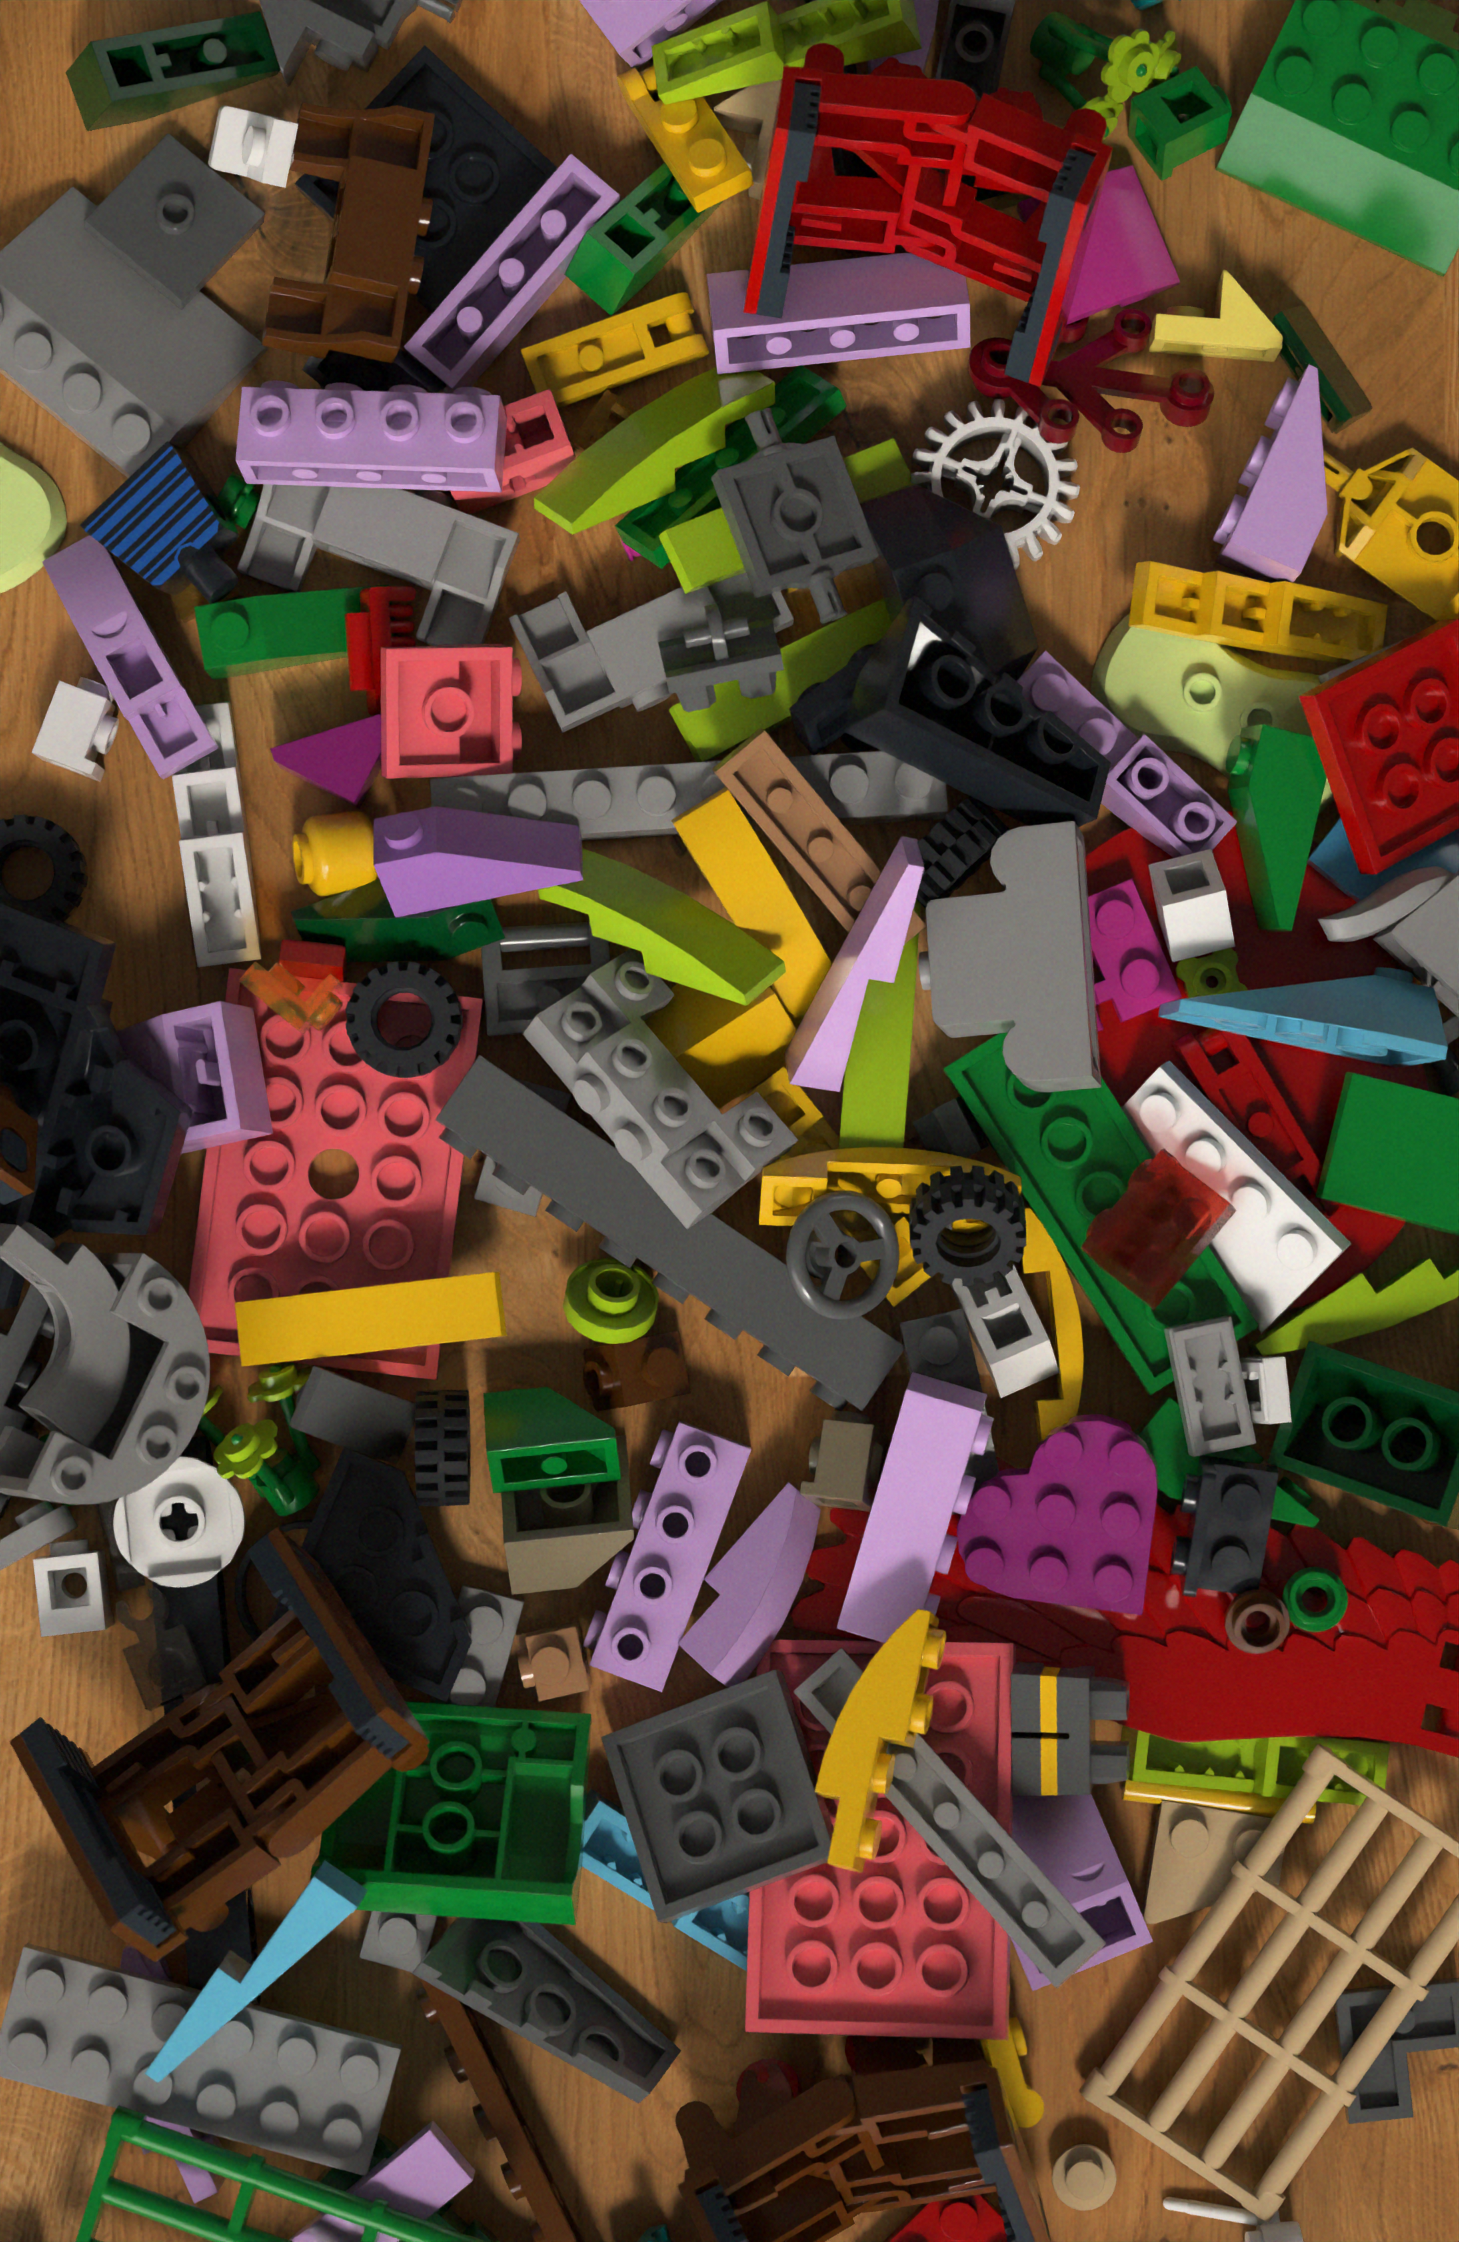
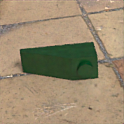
M259 11L91 41L66 71V75L86 131L144 121L277 75L281 70Z
M380 879L291 911L302 941L343 945V947H346L347 962L448 960L505 938L492 899L395 918Z

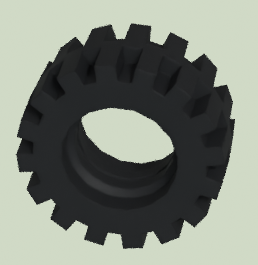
M23 814L14 815V818L8 820L1 819L0 901L10 900L64 922L70 917L69 913L75 906L79 907L83 899L81 897L83 888H87L88 876L85 873L87 863L84 854L79 848V844L61 826L39 816L34 817ZM23 847H35L43 850L49 856L54 869V877L49 889L43 895L31 900H21L13 897L7 892L2 882V869L5 860L12 852Z
M397 961L387 963V965L378 969H373L367 973V976L361 982L357 983L346 1007V1030L354 1050L367 1065L388 1076L411 1078L431 1073L450 1058V1055L457 1048L460 1041L463 1015L455 991L442 975L419 963ZM399 993H412L421 997L428 1004L431 1012V1027L427 1036L420 1043L410 1047H397L388 1043L381 1036L378 1028V1013L382 1004L389 997Z
M974 1165L971 1172L963 1173L962 1166L950 1167L949 1176L945 1177L940 1171L931 1175L930 1186L922 1182L916 1189V1198H911L909 1206V1234L913 1258L917 1264L923 1263V1270L929 1276L933 1277L939 1272L941 1274V1282L951 1285L955 1278L962 1279V1286H974V1279L982 1278L984 1284L995 1281V1272L997 1271L1004 1276L1013 1270V1261L1019 1263L1022 1259L1024 1246H1026L1025 1208L1022 1195H1018V1187L1012 1181L1004 1184L1003 1174L994 1170L987 1176L984 1175V1167ZM963 1219L982 1220L990 1224V1226L972 1233L954 1232L945 1227L954 1221Z
M416 1391L415 1482L417 1505H469L471 1477L469 1391Z

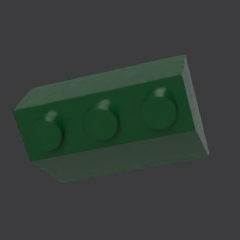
M1309 1341L1289 1397L1292 1422L1280 1423L1267 1463L1438 1525L1459 1530V1392Z

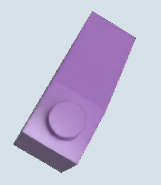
M435 806L374 819L373 865L396 918L582 881V834L577 825Z

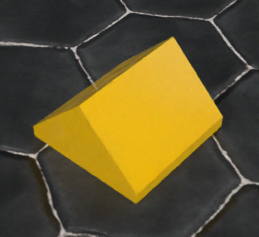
M677 984L670 989L675 995L667 1006L644 1021L718 1110L776 1073L783 1066L785 1067L784 1053L797 1031L770 986L746 1006L682 984Z

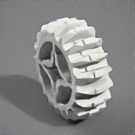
M995 399L991 409V417L983 418L981 406L977 401H972L967 406L969 423L964 424L959 415L952 410L944 415V423L950 433L949 436L937 428H928L925 433V439L936 452L927 449H915L912 461L919 467L928 470V472L911 473V483L943 497L941 476L955 481L954 487L965 492L971 499L972 512L988 520H991L994 515L1005 510L1016 511L1021 514L1024 510L1037 514L1033 520L1022 528L1004 534L1014 569L1016 570L1019 567L1018 548L1022 547L1031 560L1037 561L1043 555L1042 547L1036 538L1037 536L1053 545L1060 541L1062 534L1050 520L1060 523H1071L1075 514L1074 510L1058 500L1077 498L1080 487L1073 482L1060 481V478L1067 477L1076 472L1078 467L1077 461L1070 458L1056 461L1054 457L1067 447L1068 442L1061 444L1046 443L1039 433L1037 423L1033 429L1025 425L1029 414L1021 406L1017 408L1014 420L1004 418V400ZM988 438L1001 439L996 452L987 460L978 462L964 458L962 462L950 458L958 449L970 442ZM1019 447L1029 453L1037 463L1044 480L1045 496L1032 491L1033 485L1020 479L1015 472L1014 460ZM1005 460L1006 463L1001 474L1004 478L1002 487L1009 486L1010 493L999 491L995 499L990 500L986 512L982 513L980 510L985 498L982 494L985 485H977L976 480L988 481L991 474L996 472L999 462Z

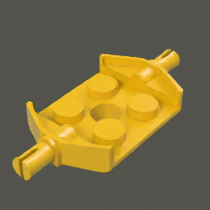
M1413 447L1365 471L1358 468L1356 472L1324 450L1325 483L1339 492L1338 496L1343 499L1340 507L1334 555L1338 558L1344 555L1436 622L1445 619H1459V480ZM1430 521L1443 525L1450 535V546L1447 552L1440 555H1431L1424 552L1419 547L1416 539L1419 525Z

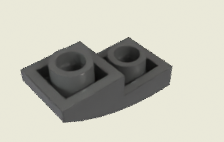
M313 1366L308 1381L303 1385L298 1394L296 1409L289 1426L331 1443L397 1465L415 1423L416 1406L415 1402L404 1397L370 1387L350 1377Z

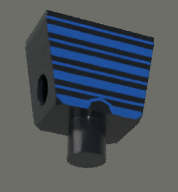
M169 441L160 447L80 524L86 533L151 585L173 596L182 593L192 583L210 604H213L226 597L239 581L238 576L220 557L237 540L239 536L238 530L194 458L187 450Z

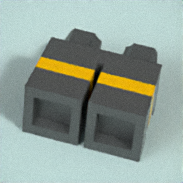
M1018 1661L1011 1673V1732H1014L1011 1738L1012 1796L1090 1795L1094 1784H1108L1128 1780L1130 1774L1129 1741H1096L1095 1720L1128 1719L1130 1707L1129 1681L1110 1677H1095V1666H1080L1074 1669L1044 1667V1663Z

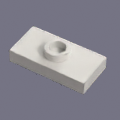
M1240 1357L1252 1423L1277 1424L1292 1422L1286 1358Z

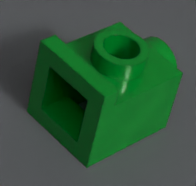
M1195 66L1132 98L1128 137L1159 179L1163 181L1172 176L1173 168L1227 141L1232 108L1223 89L1217 84L1211 85L1200 69Z

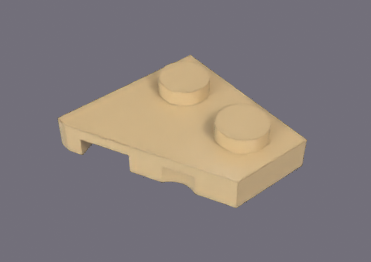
M1162 1800L1161 1805H1158L1141 1912L1145 1923L1155 1924L1213 1906L1234 1874L1230 1870L1236 1861H1244L1273 1818ZM1284 1849L1265 1875L1266 1878L1279 1885Z

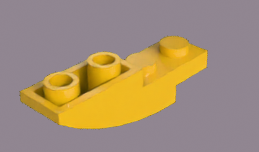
M917 1609L893 1632L871 1659L852 1689L836 1721L826 1748L815 1792L825 1798L839 1800L827 1860L828 1864L837 1868L863 1873L865 1858L874 1860L877 1855L882 1832V1821L873 1819L878 1793L888 1794L895 1766V1756L886 1754L888 1743L914 1748L917 1733L926 1734L928 1731L933 1709V1695L925 1694L929 1669L940 1668L946 1643V1631L938 1629L939 1619L931 1611Z

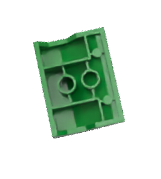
M405 1701L429 1740L427 1744L429 1752L426 1759L419 1766L409 1771H398L391 1766L322 1832L319 1856L312 1865L310 1879L313 1878L324 1860L368 1890L356 1910L576 1925L583 1861L591 1714Z

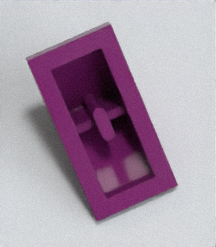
M381 714L270 748L273 759L281 769L360 809L381 769Z

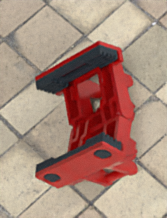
M828 43L812 45L806 52L803 67H783L751 251L743 313L782 318L790 275L793 244L892 254L895 252L896 245H901L906 251L1028 302L1014 333L1004 375L1041 387L1066 329L1113 151L1112 147L1102 143L1107 128L1106 119L1095 110L1087 108L1078 109L1072 112L1062 129L1043 120L1042 109L1036 102L1034 94L1030 91L1020 93L1000 87L997 92L990 95L983 93L980 101H978L972 89L964 83L954 80L928 79L922 73L921 67L899 63L898 59L894 57L886 59L880 66L874 68L869 75L844 74V54L839 48ZM831 147L843 148L856 153L882 178L835 176ZM932 168L946 169V173L944 175ZM962 174L974 176L973 187L1030 195L1042 200V202L1026 223L976 201L977 189L962 183Z

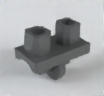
M717 603L704 606L706 625L683 629L684 637L658 642L669 694L676 693L683 709L687 712L710 708L716 702L714 684L738 680L742 696L753 699L772 695L775 692L776 671L784 670L772 618L747 623L746 616L721 621Z

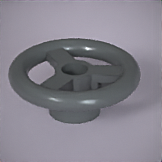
M849 1190L833 1191L813 1200L802 1210L790 1231L786 1260L793 1288L809 1308L822 1316L844 1320L864 1315L880 1304L894 1283L900 1255L898 1236L889 1215L870 1197ZM837 1210H851L861 1214L873 1226L878 1238L857 1241L855 1238L847 1236L838 1228L829 1213ZM836 1248H838V1258H837V1261L835 1260V1251H836ZM880 1259L877 1274L871 1285L855 1298L839 1300L847 1275L856 1271L861 1262ZM810 1276L821 1279L819 1290L812 1282Z

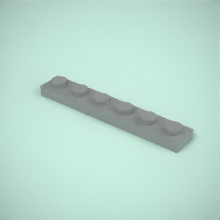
M463 1583L458 1598V1605L473 1641L447 1702L431 1696L430 1703L496 1707L525 1600ZM372 1911L359 1958L413 1972L428 1953L438 1916Z
M840 1648L793 1692L832 1735L836 1721L852 1689L861 1677L863 1670L845 1650ZM919 1733L916 1735L914 1748L888 1743L886 1754L895 1756V1766L889 1792L884 1795L1056 1988H1059L1107 1943Z

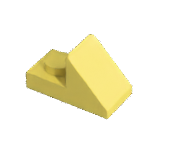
M1223 269L1217 281L1214 318L1205 317V310L1197 307L1172 306L1167 308L1166 314L1155 315L1149 337L1148 352L1274 362L1282 349L1283 336L1233 276Z

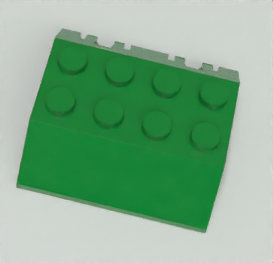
M1295 0L1215 170L1444 277L1459 249V34L1452 31L1458 14L1428 0H1405L1403 7L1394 4L1396 0H1376L1375 2L1372 0Z

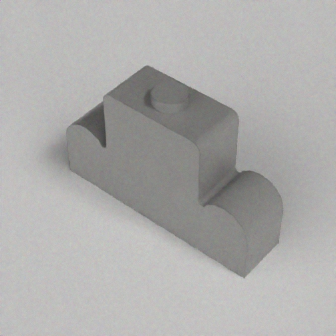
M1075 821L1024 826L1008 830L997 839L991 850L990 858L993 874L1005 888L1004 892L934 899L928 902L926 906L928 951L919 953V975L923 990H931L933 1021L950 1038L1008 1033L1003 1045L1005 1063L1024 1086L1034 1091L1056 1092L1102 1087L1084 835Z

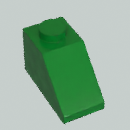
M549 1387L483 1393L486 1453L493 1493L621 1480L615 1428Z

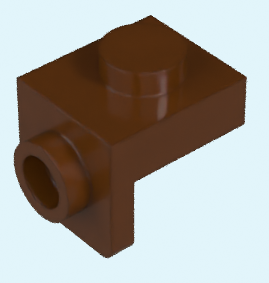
M679 1331L638 1338L627 1343L607 1344L584 1349L585 1366L583 1369V1381L588 1394L592 1397L593 1406L596 1411L623 1408L691 1393Z

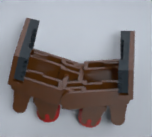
M848 2036L844 2051L847 2062L851 2066L853 2083H847L844 2075L841 2074L833 2079L820 2081L805 2092L801 2087L795 2070L785 2061L775 2058L756 2061L741 2073L736 2083V2096L739 2101L736 2122L733 2123L736 2137L732 2140L716 2120L712 2109L702 2101L686 2103L676 2114V2127L682 2138L689 2167L684 2171V2181L678 2184L677 2187L703 2242H825L854 2225L853 2218L860 2213L876 2212L996 2191L999 2196L998 2201L1007 2234V2242H1052L1040 2187L997 2067L990 2068L985 2060H982L974 2039L932 2038L933 2066L929 2067L923 2053H917L908 2044L906 2037Z

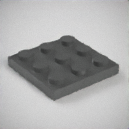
M776 1669L601 1737L658 1922L668 1923L827 1863L834 1828L824 1797L815 1792L818 1779L783 1672Z

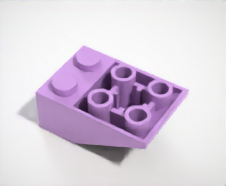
M1310 364L1298 381L1287 377L1282 389L1279 390L1264 423L1265 426L1274 429L1271 439L1264 436L1260 437L1238 483L1249 487L1245 497L1235 494L1230 506H1227L1213 537V541L1223 545L1216 560L1217 563L1253 579L1269 583L1280 581L1294 582L1303 570L1327 516L1318 368Z
M219 1001L162 1014L117 1031L122 1049L193 1109L181 1154L273 1134L253 1008Z
M1091 1793L1090 1795L1013 1796L1012 1838L1107 1943L1074 1974L1153 1942ZM1011 1938L1032 1991L1051 1984L1047 1977Z

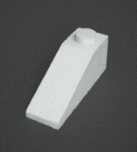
M951 1223L945 1227L951 1230ZM1014 1264L1013 1270L1005 1276L999 1271L995 1272V1281L984 1284L982 1278L974 1279V1286H962V1279H954L952 1285L950 1284L960 1309L964 1310L966 1323L1001 1398L1060 1373L1050 1340Z

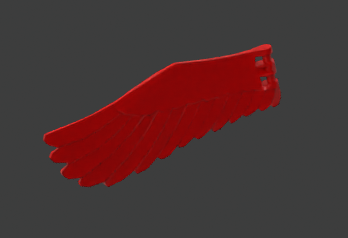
M996 1457L999 1472L1004 1469H1016L1001 1458ZM1156 1502L1142 1615L1017 1599L991 1591L984 1585L974 1583L968 1577L965 1563L959 1553L958 1541L948 1574L934 1572L929 1593L941 1596L935 1616L939 1619L938 1629L946 1631V1642L1014 1643L1016 1646V1664L1018 1661L1044 1663V1667L1073 1669L1080 1666H1095V1677H1110L1129 1681V1717L1127 1720H1111L1126 1727L1176 1742H1208L1272 1737H1364L1415 1745L1459 1758V1647L1453 1669L1439 1666L1445 1642L1459 1645V1563L1451 1558L1437 1568L1422 1555L1405 1549L1395 1551L1392 1558L1363 1537H1352L1346 1547L1343 1548L1318 1528L1294 1524L1285 1536L1269 1527L1259 1589L1270 1591L1282 1600L1284 1587L1292 1575L1304 1568L1321 1567L1332 1571L1341 1579L1347 1591L1348 1603L1342 1619L1334 1627L1326 1631L1308 1632L1298 1628L1290 1621L1289 1631L1284 1641L1275 1649L1261 1654H1252L1240 1650L1230 1641L1225 1630V1612L1231 1601L1239 1594L1197 1588L1196 1597L1184 1596L1181 1591L1180 1575L1170 1574L1174 1538L1176 1535L1186 1537L1190 1513L1180 1511L1181 1504L1175 1505L1172 1514ZM833 1508L830 1511V1521L846 1535V1540L844 1543L812 1551L806 1573L809 1578L822 1583L824 1588L802 1598L791 1610L794 1628L861 1641H876L837 1629L870 1512L843 1508ZM961 1514L951 1516L946 1534L958 1537L957 1525ZM1310 1588L1303 1593L1302 1603L1307 1610L1319 1612L1326 1607L1327 1597L1322 1590ZM1262 1611L1252 1612L1247 1616L1245 1625L1251 1628L1259 1627L1266 1621L1267 1614ZM1426 1704L1442 1707L1435 1731L1421 1728Z

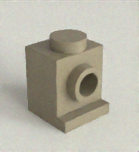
M834 1411L832 1420L824 1419L821 1437L816 1436L813 1439L809 1453V1470L812 1475H815L814 1482H801L800 1494L818 1506L871 1512L884 1467L888 1437L874 1425H870L871 1417L855 1412Z

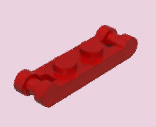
M1208 1028L1195 1037L1189 1032L1173 1041V1046L1179 1059L1193 1077L1201 1093L1290 1182L1302 1176L1309 1190V1193L1304 1196L1327 1219L1344 1210L1343 1204L1315 1197L1323 1167L1247 1036ZM1226 1048L1236 1065L1217 1075L1208 1058Z

